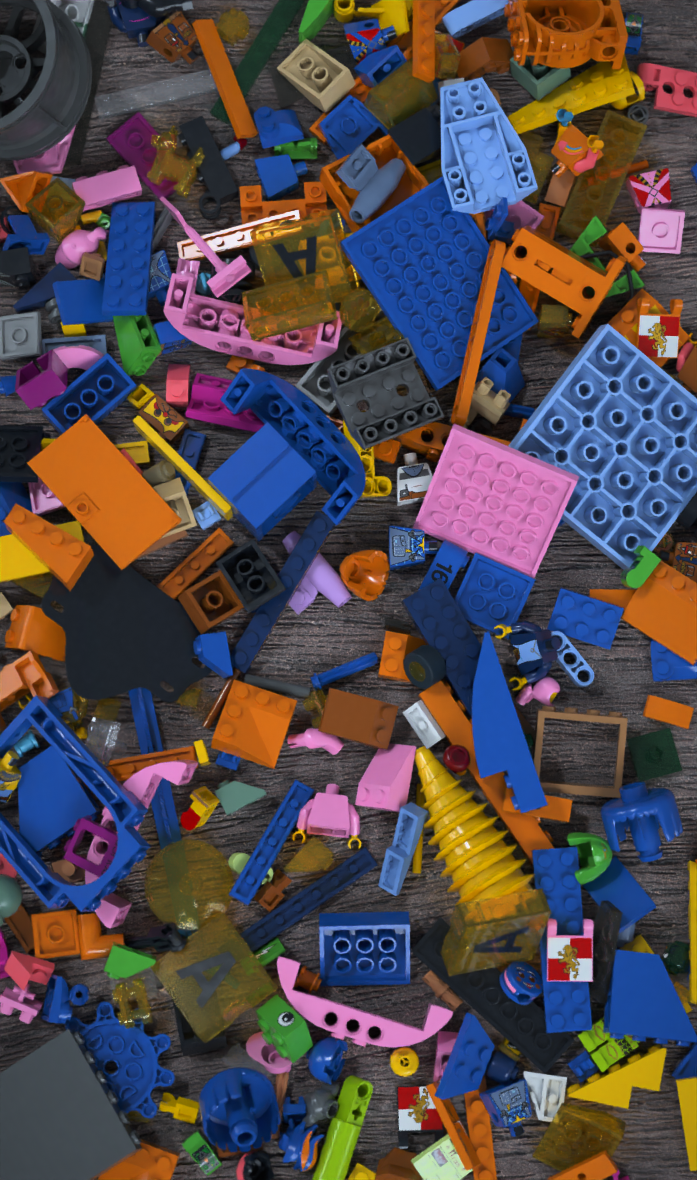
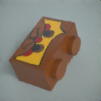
M156 393L138 412L139 416L171 445L189 427L188 421Z

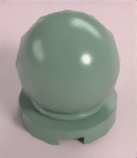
M0 874V927L3 925L2 918H8L16 913L23 897L21 887L15 878L6 874Z

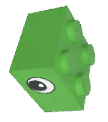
M277 994L256 1010L259 1019L257 1024L263 1031L261 1034L262 1038L268 1045L273 1044L282 1058L287 1057L294 1063L313 1047L306 1021Z

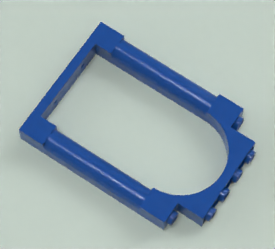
M35 695L0 735V758H3L26 731L34 725L110 811L117 827V850L110 867L100 878L86 885H76L68 882L58 873H53L0 812V852L48 908H62L71 900L80 912H93L101 906V900L116 889V884L131 873L133 865L143 860L147 855L146 851L151 846L134 827L144 820V815L148 810L131 791H127L64 722L61 718L63 715L49 699Z

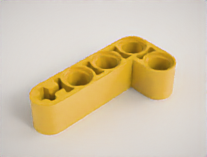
M343 419L344 435L357 451L365 470L366 483L360 498L389 495L392 490L390 479L385 476H375L374 446L364 450L350 435Z

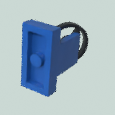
M17 206L5 208L0 216V224L8 235L2 251L28 247L31 255L44 254L50 241L48 234L37 233L26 212L20 211L21 215L6 213L11 208L19 210ZM4 217L8 219L14 233L6 228Z

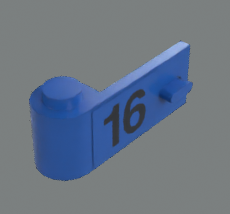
M445 539L419 590L439 578L443 580L447 589H449L459 568L462 567L464 569L470 559L467 556L468 551Z

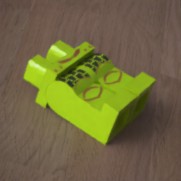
M604 1016L592 1023V1030L576 1033L601 1072H604L613 1063L639 1046L637 1043L640 1042L632 1041V1036L624 1035V1039L610 1038V1034L603 1033Z

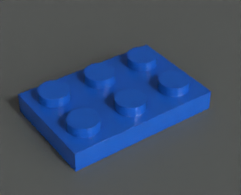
M560 587L547 629L559 631L566 636L610 650L624 607Z

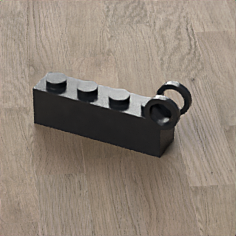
M200 116L180 125L178 138L181 145H186L189 152L186 154L190 164H195L198 171L195 174L199 183L204 182L207 189L204 190L205 194L199 199L200 213L203 218L214 220L221 214V205L238 198L239 195L203 116ZM207 203L217 205L213 210L204 209Z

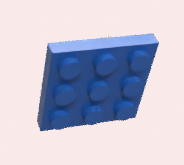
M475 553L454 601L467 622L496 635H503L502 628H494L499 624H504L508 627L512 623H517L536 579ZM508 633L503 638L509 640V635H511L512 633Z

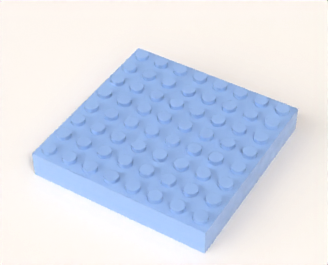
M609 324L601 325L509 444V447L579 476L561 519L625 570L630 568L637 558V555L633 552L638 546H645L651 552L654 550L697 492V398Z

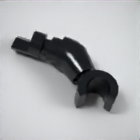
M120 0L125 8L135 9L139 7L151 17L157 18L166 17V14L172 13V10L180 12L193 9L192 0Z

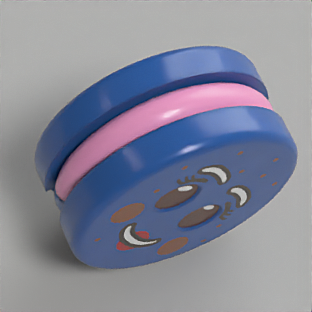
M513 961L500 974L499 981L503 991L511 1000L518 1004H530L543 991L540 975L526 962Z

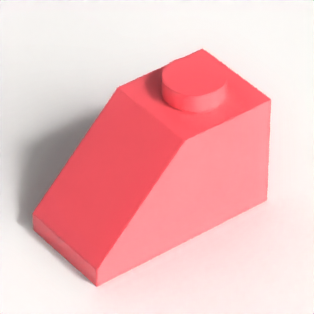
M169 364L166 379V403L171 407H188L190 399V364Z

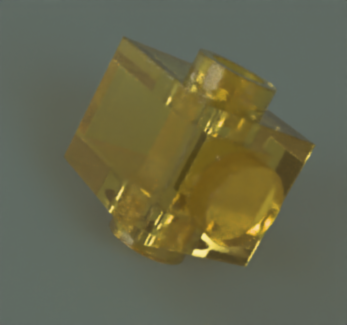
M234 8L229 12H224L219 18V23L216 25L219 36L233 47L239 40L245 39L248 35L249 18L244 12L240 10L238 12Z

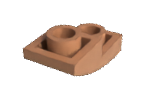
M568 169L560 178L553 174L544 201L566 207L576 176Z

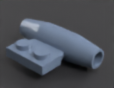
M362 144L352 152L336 171V174L350 189L353 188L359 191L349 211L350 218L356 223H363L382 207L397 188L406 170L405 163L398 158H393L378 170L375 162L376 159Z

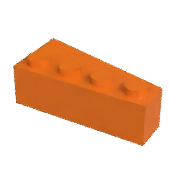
M18 504L14 505L4 520L8 531L71 591L94 556L92 547Z

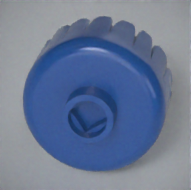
M635 782L620 787L621 798H614L606 802L600 810L611 850L620 851L618 839L624 841L626 839L625 828L626 830L630 828L635 850L640 852L638 858L642 862L660 859L663 850L659 848L662 845L658 832L659 823L668 842L672 841L675 835L678 837L683 832L673 792L666 788L647 789L645 782Z
M246 1067L224 1070L213 1076L204 1085L200 1093L199 1108L204 1133L209 1141L215 1146L217 1143L218 1148L221 1150H227L226 1143L229 1152H237V1145L241 1152L250 1151L251 1145L258 1149L262 1146V1137L267 1143L271 1140V1134L274 1135L278 1130L281 1118L275 1089L270 1079L258 1070Z

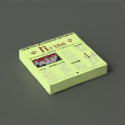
M449 1134L411 1160L424 1180H460L473 1171V1169L465 1170Z

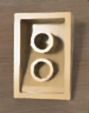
M305 39L277 67V70L293 86L326 114L356 85L347 67L308 39Z

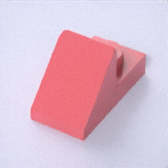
M12 951L4 966V970L24 990L29 980L47 985L54 971L55 963Z

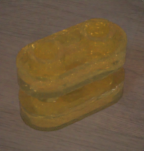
M143 978L134 979V987L127 988L125 982L115 984L116 989L112 990L114 1002L119 1003L121 1012H117L120 1026L124 1025L126 1029L135 1027V1020L139 1018L142 1019L143 1024L153 1022ZM136 996L139 1009L132 1011L129 997Z

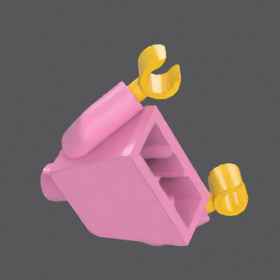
M328 784L326 786V793H316L315 799H310L303 806L296 825L298 831L292 836L293 841L296 839V834L300 833L303 836L302 843L305 842L307 833L349 838L347 844L350 849L351 841L357 840L358 849L361 847V841L358 838L360 834V817L353 804L348 803V797L339 795L340 787L338 785Z

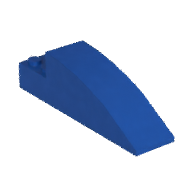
M489 631L485 632L472 690V736L480 779L506 770L507 775L503 777L507 789L512 788L514 796L510 798L514 810L519 809L522 814L548 804Z

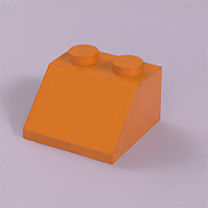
M386 631L378 677L412 683L405 674L403 667L404 659L410 652L422 645H426L424 640L407 634Z

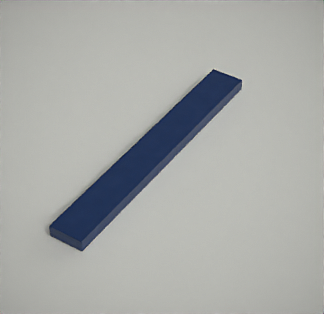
M364 847L224 944L218 951L220 954L229 951L236 961L235 964H237L378 866L367 848Z

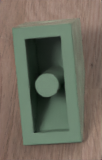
M229 779L218 784V789L215 791L227 816L267 795L263 789L237 781L230 783Z

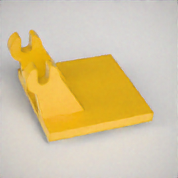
M381 0L373 4L371 8H358V11L354 10L353 14L355 17L363 16L378 19L381 29L394 26L397 37L409 32L405 0Z

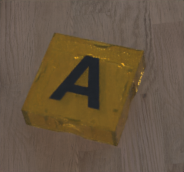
M338 208L309 214L299 219H285L257 225L249 232L273 312L283 314L353 300L361 292L355 268L341 248L340 242L346 239Z
M542 888L499 898L456 904L450 921L451 927L445 937L441 950L448 975L453 976L509 965L513 961L525 962L534 960L551 913Z
M221 912L188 937L187 944L182 950L178 952L170 951L156 961L154 965L150 966L196 1035L204 1043H207L232 1024L241 1013L253 1008L279 988L224 912Z

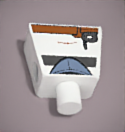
M416 453L404 454L405 466L397 468V506L423 502L433 478L428 463L418 464Z

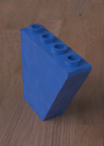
M52 746L18 768L22 776L18 782L19 833L40 858L43 857L42 853L48 848L53 850L61 844L60 840L66 836L68 838L74 836L76 831L73 828L79 818L82 819V817L90 815L92 816V821L98 819L97 815L102 811L84 785L82 779Z
M617 949L610 950L603 1033L610 1034V1038L624 1039V1035L632 1036V1041L646 1042V1038H653L654 1043L668 1044V1040L676 1041L677 1046L690 1047V1043L697 1042V1035L660 955Z

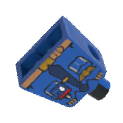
M169 321L156 323L153 326L162 349L158 356L188 347L192 343L191 340L179 333Z

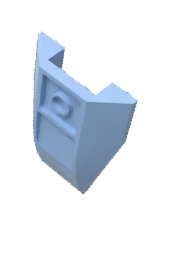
M481 77L441 87V169L452 210L477 214L493 210L495 205L499 204L502 197L507 198L509 206L518 203L537 190L538 186L527 150L484 79Z

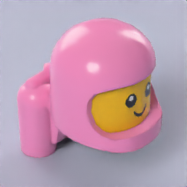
M546 676L538 680L533 688L531 684L524 685L515 699L523 706L533 698L545 705L554 706L552 702L560 692V686L556 680Z

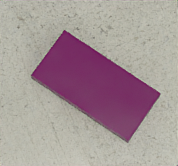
M139 112L106 137V141L129 167L135 166L138 177L158 199L162 196L167 199L194 176V173Z

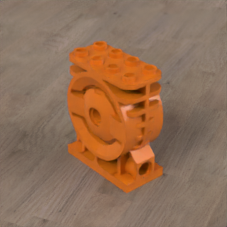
M508 0V4H505L504 15L508 17L507 29L508 32H511V46L515 48L514 61H517L519 66H524L526 56H528L532 66H536L539 63L553 68H572L582 65L592 58L596 61H610L612 69L621 68L628 33L619 0Z

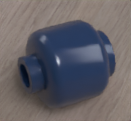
M497 1051L494 1055H491L485 1071L489 1079L506 1085L510 1080L515 1081L519 1067H516L517 1061L515 1057Z

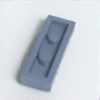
M106 335L42 339V355L61 346L79 345L94 348L105 355L107 354Z

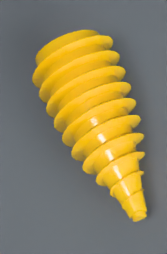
M426 746L417 749L414 759L418 769V776H420L422 783L420 793L425 795L426 800L422 808L429 811L430 819L423 828L434 829L435 835L428 842V845H439L440 852L436 855L434 861H445L447 867L440 874V877H452L453 884L447 892H458L461 897L454 908L466 907L468 911L462 923L473 922L476 929L535 899L536 895L529 884L535 874L524 875L521 866L527 859L516 860L511 853L517 845L507 846L503 841L504 836L509 830L497 831L493 826L499 816L488 818L483 813L488 803L477 804L472 799L476 790L467 792L460 785L462 779L456 780L447 771L448 768L445 769Z

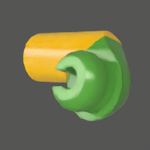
M100 210L81 215L83 225L95 223L103 229L110 228L111 218Z

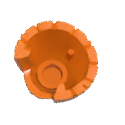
M363 550L350 554L340 564L341 579L356 596L366 601H373L378 598L377 595L383 592L384 585L387 584L386 580H388V571L390 570L388 557L379 550Z

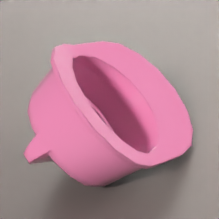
M263 1032L255 1033L248 1039L246 1043L248 1055L255 1061L263 1064L268 1072L273 1074L290 1072L292 1062L287 1057L282 1058L273 1044L268 1045L261 1035Z

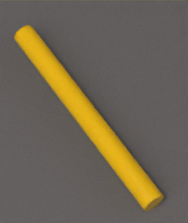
M417 784L416 805L422 808L425 804V795L420 793L422 784ZM423 830L413 854L412 873L421 874Z

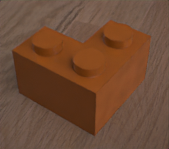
M481 37L453 56L452 60L458 77L464 78V81L481 78L485 73L498 72V74L509 71L510 59L514 57L508 39Z

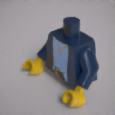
M530 621L512 623L508 627L504 624H499L494 628L503 629V635L495 636L499 639L505 637L508 633H512V635H509L518 668L521 676L525 675L523 678L513 677L509 680V682L515 680L519 682V686L512 690H521L524 684H531L546 677L552 667V662L558 658L556 650L561 647L559 638L552 637L550 630L541 629L539 625Z

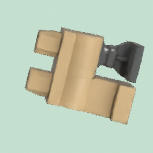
M487 377L480 382L478 381L474 387L467 421L463 427L468 429L477 415L480 414L483 417L479 418L470 430L473 432L479 430L484 435L490 436L494 431V425H497L509 407L511 394L505 390H500L498 394L491 390L494 385L493 381Z

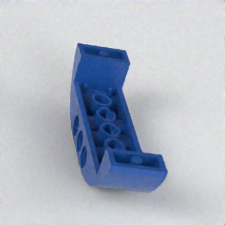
M248 368L241 369L220 400L234 415L251 409L264 424L268 422L317 472L318 483L331 495V498L322 510L336 525L340 524L360 498L365 488V470L357 451L320 408L298 388L267 372Z

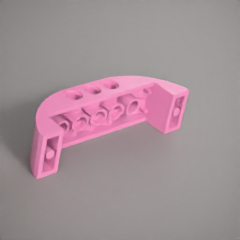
M172 273L163 312L171 325L179 333L203 347L230 355L279 365L314 363L327 358L337 351L343 312L322 308L319 321H309L192 294L191 289L194 278Z
M175 760L158 763L135 773L122 786L127 791H131L148 809L162 778L176 785L189 783L199 762L195 760ZM105 806L102 812L104 818L100 825L117 833L113 816ZM140 824L134 827L137 831ZM92 834L94 839L88 851L87 859L95 864H100L108 848V841ZM85 870L86 884L100 878ZM114 893L105 896L101 900V906L95 912L102 923L111 929L124 923L132 903Z
M283 956L278 957V974L281 986L288 1000L305 1019L318 1027L331 1031V1036L344 1040V1037L347 1036L353 1038L352 1043L366 1046V1043L381 1047L409 1046L434 1035L452 1017L453 1011L451 1009L429 1003L422 1029L294 989L293 986L301 962ZM329 1012L335 1013L338 1017L337 1021L333 1024L327 1023L324 1019L325 1015ZM351 1019L359 1022V1027L354 1031L346 1027L347 1022ZM372 1026H377L381 1030L379 1036L375 1038L368 1035V1030Z

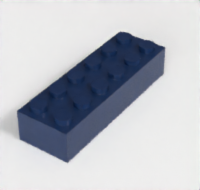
M439 578L400 602L425 644L435 648L443 657L446 665L445 678L458 700L466 709L467 715H472V690L481 645L443 580Z

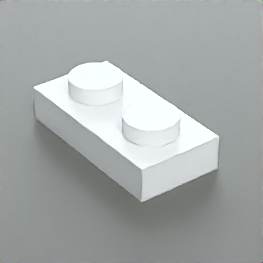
M419 700L403 712L427 749L446 737L422 700Z

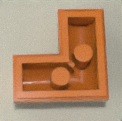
M96 913L77 915L81 960L108 958L113 942L125 945L124 933L102 935L101 920Z

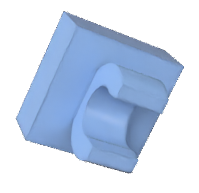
M208 501L192 510L202 530L221 520L217 510Z

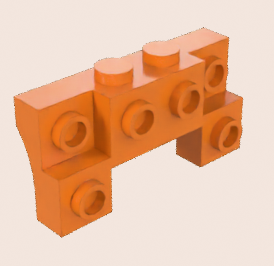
M321 181L304 182L305 199L262 202L261 185L239 186L242 225L299 210L302 216L304 231L318 230L320 224L328 217L326 189Z
M29 651L15 662L5 665L2 671H0V732L7 728L1 712L26 694L31 692L33 698L37 695L49 699L59 692L51 673L45 671L38 654L33 651Z

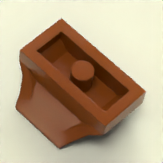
M394 1147L386 1157L379 1160L374 1180H422V1176L411 1162L417 1154Z

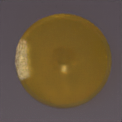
M189 839L171 843L161 849L148 866L145 876V894L149 906L165 924L174 922L179 930H198L212 925L226 912L232 899L229 896L234 886L231 868L225 857L216 848L203 841Z

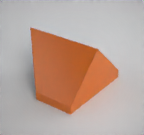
M34 170L0 178V183L20 211L39 214L53 174Z

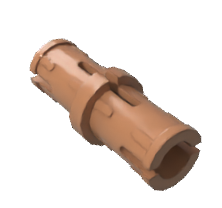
M432 970L422 978L436 993L435 996L437 998L440 997L452 1011L463 1002Z

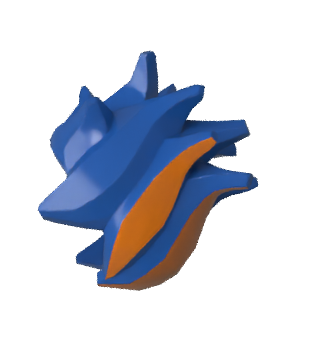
M290 1118L286 1133L279 1132L278 1147L286 1152L283 1162L289 1163L297 1160L293 1169H300L303 1172L315 1165L318 1155L317 1144L324 1137V1134L312 1136L313 1133L317 1132V1124L304 1129L305 1121L295 1125L292 1118Z

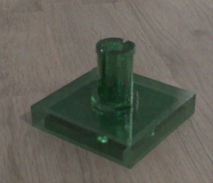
M670 728L627 739L638 782L682 771Z

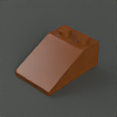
M329 688L318 731L369 747L388 750L399 706Z

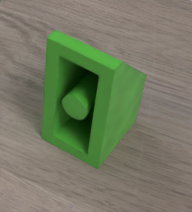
M113 942L104 971L108 972L107 976L120 980V977L127 978L154 965L156 956Z

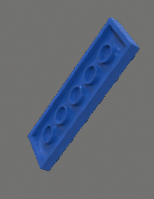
M112 202L102 304L103 316L147 315L156 213L155 202Z

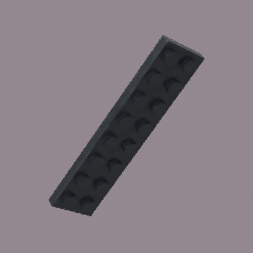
M440 917L410 951L546 1074L575 1039L567 1032L546 1033L545 1012L534 1002L528 1005H521L511 1000L500 985L499 977L501 972L480 953H473L474 947Z

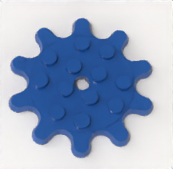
M101 1002L98 1005L97 1019L90 1025L82 1023L77 1017H71L70 1020H67L65 1029H75L82 1034L85 1039L83 1044L86 1050L92 1052L96 1059L94 1064L98 1071L101 1070L107 1078V1087L110 1091L113 1090L118 1097L119 1102L117 1104L120 1110H124L126 1114L135 1110L140 1112L145 1118H153L157 1114V1106L151 1099L152 1090L156 1086L168 1087L175 1080L174 1073L171 1070L162 1068L158 1063L159 1055L171 1045L169 1036L159 1034L155 1037H150L145 1034L144 1024L148 1017L144 1009L136 1008L127 1019L119 1020L115 1017L113 1006L109 1002ZM109 1061H115L118 1070L114 1074L106 1072V1064Z

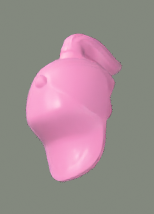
M98 227L92 232L86 230L73 231L62 240L55 253L56 264L61 263L66 269H72L81 265L82 255L85 252L89 254L96 253L100 239L106 240L109 237L110 230Z

